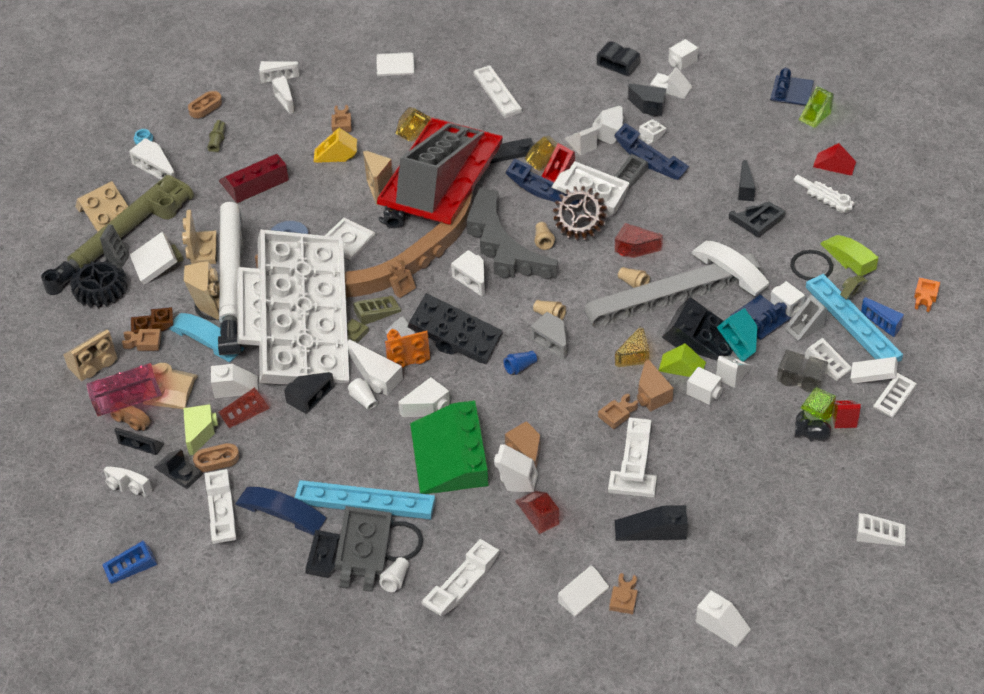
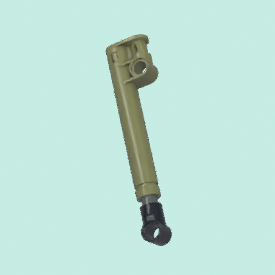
M166 175L108 224L114 226L119 237L122 239L151 213L162 219H172L175 217L182 203L187 199L192 200L194 198L193 190L186 183ZM108 224L77 248L75 252L71 253L67 257L68 262L63 261L55 269H48L42 273L41 279L47 294L57 295L61 293L64 285L72 279V274L77 272V268H83V264L88 265L91 261L94 262L104 254L100 237Z

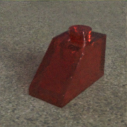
M625 223L615 238V252L622 256L635 258L661 251L663 235Z
M534 491L516 500L520 509L539 534L559 525V508L548 493Z

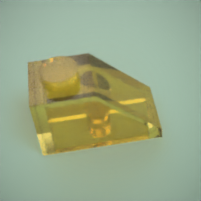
M408 107L399 118L395 134L408 141H413L427 125L431 117L416 108Z
M550 136L542 137L532 146L525 160L536 170L540 171L548 164L558 143Z

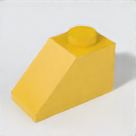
M338 128L315 148L314 162H346L357 153V139L341 128Z

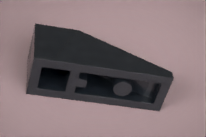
M662 505L615 520V541L687 540L688 521L686 505Z

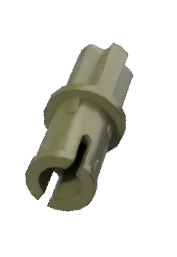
M221 120L216 121L213 131L209 134L210 141L207 146L209 152H219L221 141L224 140L223 133L226 124L221 122Z

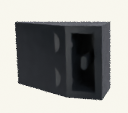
M689 297L677 309L662 336L663 339L676 348L686 343L698 355L718 361L719 356H731L733 352L717 328L723 320L692 297Z

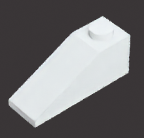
M145 138L129 151L132 164L159 179L166 175L175 178L174 170L157 143Z
M352 340L347 342L350 358L371 389L376 393L381 392L388 396L403 380L402 366Z

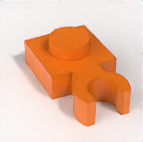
M919 277L914 298H917L915 309L918 310L919 305H926V312L931 310L932 302H936L940 282Z

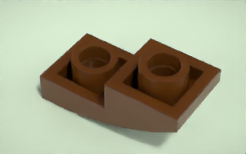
M172 307L151 309V315L131 317V332L134 334H138L139 329H160L163 331L173 326Z

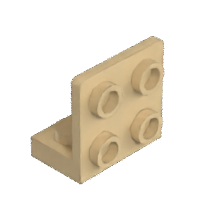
M111 181L78 198L75 207L79 212L84 211L98 232L125 210L128 205Z
M187 210L186 218H183V227L186 232H182L183 244H187V259L191 260V264L204 261L216 264L217 232H196L192 212Z

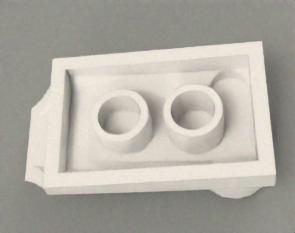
M574 162L570 169L560 173L552 188L566 193V189H569L571 193L574 192V186L577 187L578 191L581 190L582 186H585L586 192L589 188H593V194L599 192V199L604 198L605 200L603 205H606L608 210L604 213L612 216L623 202L629 188V182Z

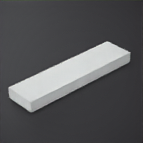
M491 66L473 71L474 76L504 118L522 113V108Z

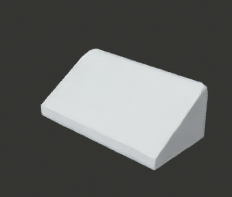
M413 53L377 54V76L414 74Z
M591 565L558 593V603L576 617L607 591L609 586Z

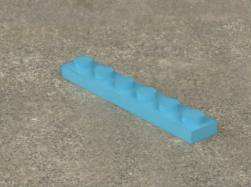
M824 274L806 282V288L827 308L875 359L896 357L898 362L902 360L903 354L849 299L846 300L840 295L841 291Z
M302 480L299 481L295 494L296 499L309 506L345 510V506L391 512L392 515L422 519H432L435 505V495Z

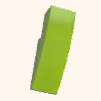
M835 235L820 243L845 269L850 267L857 275L863 276L877 269L879 257L867 247L851 238Z

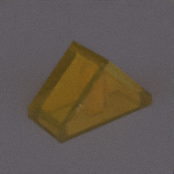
M640 326L615 352V366L642 365L645 361L649 360V347L643 327Z

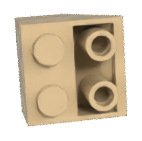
M209 261L185 266L184 282L196 306L204 313L219 320V281L216 269L212 268Z
M108 330L99 332L63 354L67 367L81 382L86 378L93 377L96 372L104 367L111 366L117 360L115 348Z

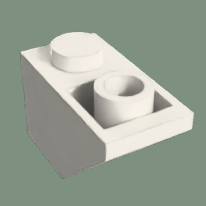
M621 106L603 110L593 122V126L597 128V139L609 144L615 143L616 138L614 135L622 127L624 119Z
M500 445L499 452L495 455L494 463L500 472L501 482H504L506 490L534 492L538 472L533 459L507 445Z

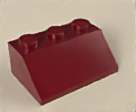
M278 154L219 179L220 184L236 203H240L289 181L287 165Z

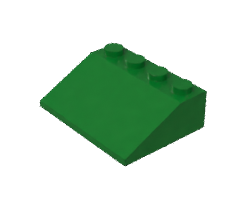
M475 400L452 403L410 423L420 494L488 486V470Z

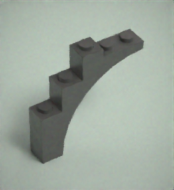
M479 188L467 218V234L475 237L481 236L480 254L488 257L495 256L493 261L494 275H499L503 278H514L516 272H519L523 275L531 274L546 279H556L558 275V260L541 256L516 243L506 233L497 215L499 191Z

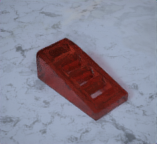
M254 387L218 413L227 426L231 428L270 408ZM248 404L249 408L245 409L244 406ZM239 408L242 411V413L240 414L236 412V410ZM231 412L234 415V418L232 420L228 416V414Z

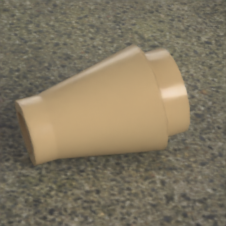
M539 222L535 226V245L542 250L550 249L554 244L555 237L545 222Z
M622 267L618 272V278L633 288L649 284L650 276L643 270Z
M536 300L533 311L541 315L549 312L563 320L566 314V306L562 305L561 302Z

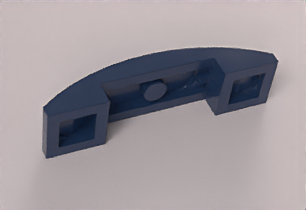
M624 123L615 133L614 137L628 154H633L647 161L649 169L679 180L689 168L687 164L674 155L669 159L639 139L641 133L627 123Z
M514 158L506 170V174L520 187L539 198L552 202H562L559 197L560 194H563L565 197L567 196L566 193L552 188L554 182L531 172L532 166ZM577 199V200L571 202L570 204L576 205V204H578L581 200Z
M247 487L235 503V505L252 512L260 510L293 523L296 529L313 536L315 530H320L327 520V517L308 504L282 492L264 487Z

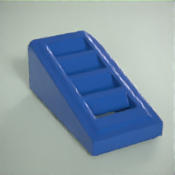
M865 297L863 299L861 312L889 335L895 337L902 327L904 314Z
M144 540L102 564L111 584L158 565L150 547ZM135 558L136 562L132 564L131 559ZM126 562L127 567L125 569L122 566V563ZM114 566H117L119 572L116 574L114 573V570L112 568Z

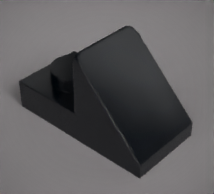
M182 449L168 453L154 466L156 470L185 489H188L202 476L200 469L185 460Z

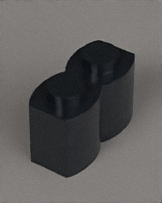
M609 41L597 53L596 64L629 77L640 64V53L631 48H624L616 42Z

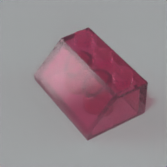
M153 363L87 383L89 398L97 416L162 396Z

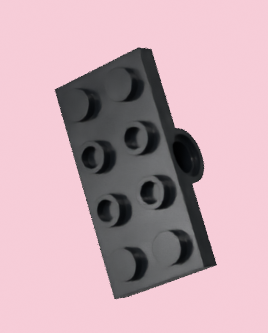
M425 293L407 326L418 333L427 331L428 338L436 341V348L440 352L453 355L456 351L483 364L487 362L502 333L501 329Z

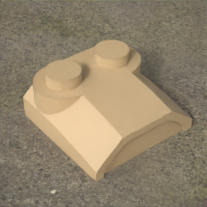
M167 363L155 364L151 368L143 388V404L178 409L186 408L188 398L198 375L173 370Z

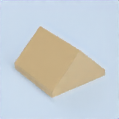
M363 151L366 180L374 201L378 205L377 198L393 175L392 162L390 158L369 151Z

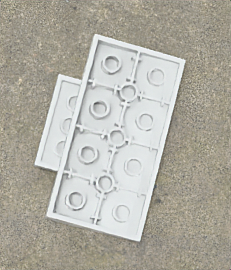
M260 230L258 236V269L238 267V344L259 345L260 383L289 384L298 376L325 372L333 374L334 383L349 382L343 238Z

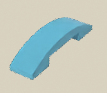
M180 313L173 319V326L168 328L180 336L185 334L213 349L215 355L228 362L233 361L239 355H219L218 336H221L220 328L198 316Z

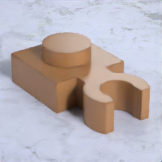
M338 105L335 106V114H332V133L338 128L345 132H351V113L349 114L348 105H345L344 110H338Z
M397 258V267L395 268L393 264L389 263L387 268L394 275L389 278L393 291L397 297L401 298L414 290L416 286L410 270L405 269V262Z
M139 329L138 334L126 331L124 332L125 340H122L123 348L131 349L137 346L138 351L159 350L162 336L161 330Z
M625 394L621 398V402L618 403L616 400H613L600 409L598 417L612 429H615L630 418V412L638 408V401L635 400L633 403H628L630 395Z
M620 573L618 577L620 587L613 586L609 610L633 614L637 598V590H634L637 577L633 575L631 582H625L623 580L624 573Z

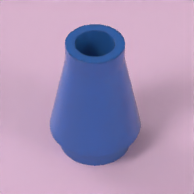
M532 350L508 354L503 361L505 370L509 374L514 373L517 375L530 365L536 363L537 356Z

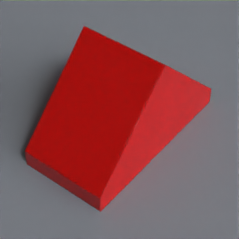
M558 143L541 177L555 182L560 173L570 169L575 162V151Z
M837 143L817 154L813 168L852 176L856 160L840 143Z
M853 400L829 401L834 428H857L861 409L859 403Z

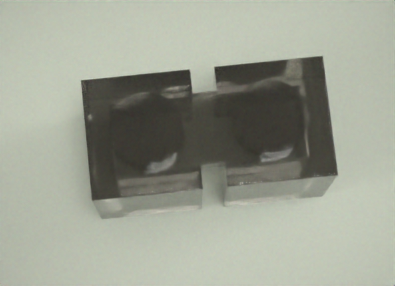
M786 349L778 367L776 381L786 386L792 385L796 387L798 385L806 392L819 393L827 375L829 362L809 356L803 370L804 366H802L805 355Z

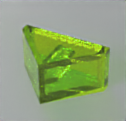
M816 85L798 120L813 128L817 127L831 114L834 94Z
M815 387L800 409L829 423L836 395Z

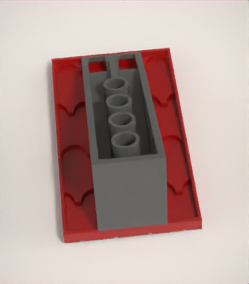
M431 118L409 152L400 158V165L378 196L377 204L451 225L474 190V186L499 150L503 136Z

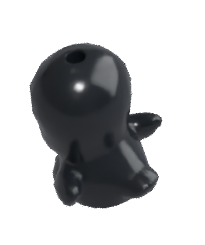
M385 206L383 211L384 218L379 217V221L388 228H399L404 225L403 216L405 211Z
M804 411L798 413L795 421L794 437L806 436L810 442L814 440L825 441L830 437L831 426L827 421L810 420L806 417Z

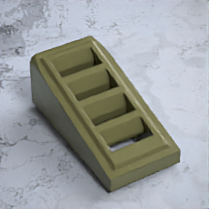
M393 296L353 303L354 312L360 323L364 325L401 312ZM387 303H391L392 307L389 308Z

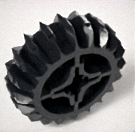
M99 259L97 262L91 261L88 265L83 264V268H77V272L72 274L73 277L70 280L71 292L77 302H80L83 306L88 305L90 308L95 304L98 309L101 306L100 304H104L107 307L110 301L115 304V298L121 299L122 294H126L125 290L128 284L126 273L121 268V265H117L115 261L110 263L108 259L104 262Z

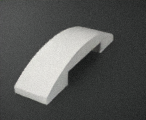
M705 241L692 251V254L704 263L709 264L712 261L738 278L739 286L754 296L769 286L765 276L749 260L728 246L713 241Z
M629 418L620 480L644 481L651 430V420Z
M228 470L205 473L212 543L236 540Z
M479 539L466 553L464 563L441 587L436 585L421 601L422 605L440 616L453 610L486 575L496 560L499 550Z

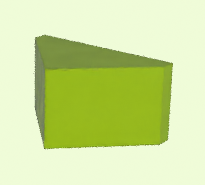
M685 343L663 354L658 371L691 377L698 367L704 369L706 362Z

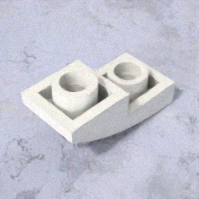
M652 119L639 126V132L641 133L639 139L651 146L662 137L667 128Z
M106 467L103 469L106 476L105 482L112 490L118 489L124 493L129 488L134 494L138 495L140 493L144 497L152 493L150 481L143 475L117 467Z

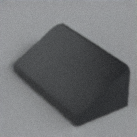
M115 428L114 430L119 444L157 455L164 445L163 442L120 428Z

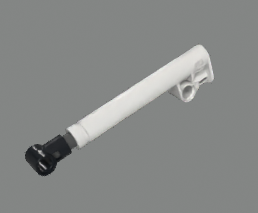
M225 202L220 206L219 321L221 323V336H218L219 355L242 353L241 344H238L237 270L240 267V254H243L242 216L240 206L234 202Z

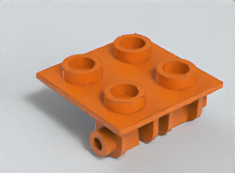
M391 329L387 333L388 340L385 341L387 359L397 363L402 368L415 363L422 364L430 360L427 331L403 337L400 336L396 329Z

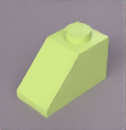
M210 404L183 408L186 445L189 455H194L215 434L214 426H218L217 414L212 413Z

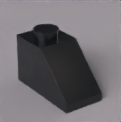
M629 83L628 100L643 114L662 116L666 103V88Z
M325 372L298 376L284 390L286 403L308 414L335 387L333 374Z

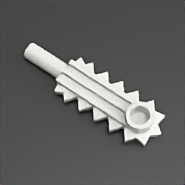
M796 175L794 178V182L808 189L807 194H811V197H816L817 200L824 201V204H829L830 207H835L836 211L840 213L849 212V210H852V206L855 205V202L851 201L849 195L839 194L838 190L834 191L832 187H826L821 182L815 181L812 183L800 175Z

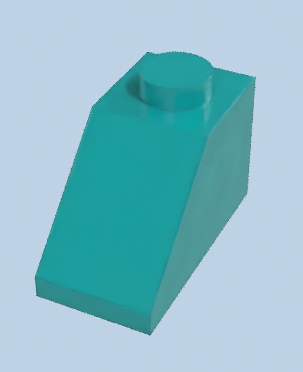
M745 308L728 317L717 327L741 361L744 362L756 352L757 324Z

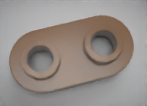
M209 91L189 103V115L193 118H201L221 106V94L217 91Z
M116 400L110 406V414L114 420L126 422L136 431L139 429L144 431L150 424L149 417L143 411L121 400Z
M226 443L197 451L194 454L193 461L195 467L202 472H208L233 466L239 460V452L234 444Z

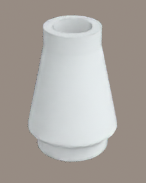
M357 378L349 384V395L367 410L377 406L378 401L375 399L366 380Z
M397 558L380 575L381 587L388 592L399 590L409 567V562L404 558Z

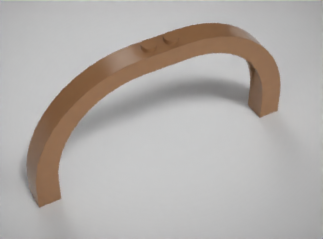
M473 192L467 198L463 208L451 225L441 221L433 230L387 262L367 269L344 272L346 298L368 295L392 287L389 278L394 275L388 270L387 264H393L396 268L397 258L405 262V269L410 270L411 275H413L420 269L426 268L436 257L442 256L444 251L458 239L467 226V218L473 205ZM258 254L255 256V262H256V267H257V269H258Z

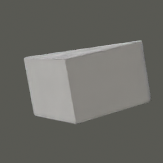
M810 295L786 325L785 329L794 338L801 341L824 328L827 308L813 295Z

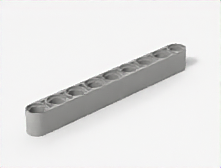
M753 254L742 255L763 274L764 270ZM711 264L593 300L586 304L584 312L592 326L598 328L597 326L612 324L622 318L625 320L637 316L636 314L639 313L644 314L656 310L655 308L661 306L664 308L678 301H686L689 297L703 296L712 293L713 290L732 287L733 284H739V279L717 264Z

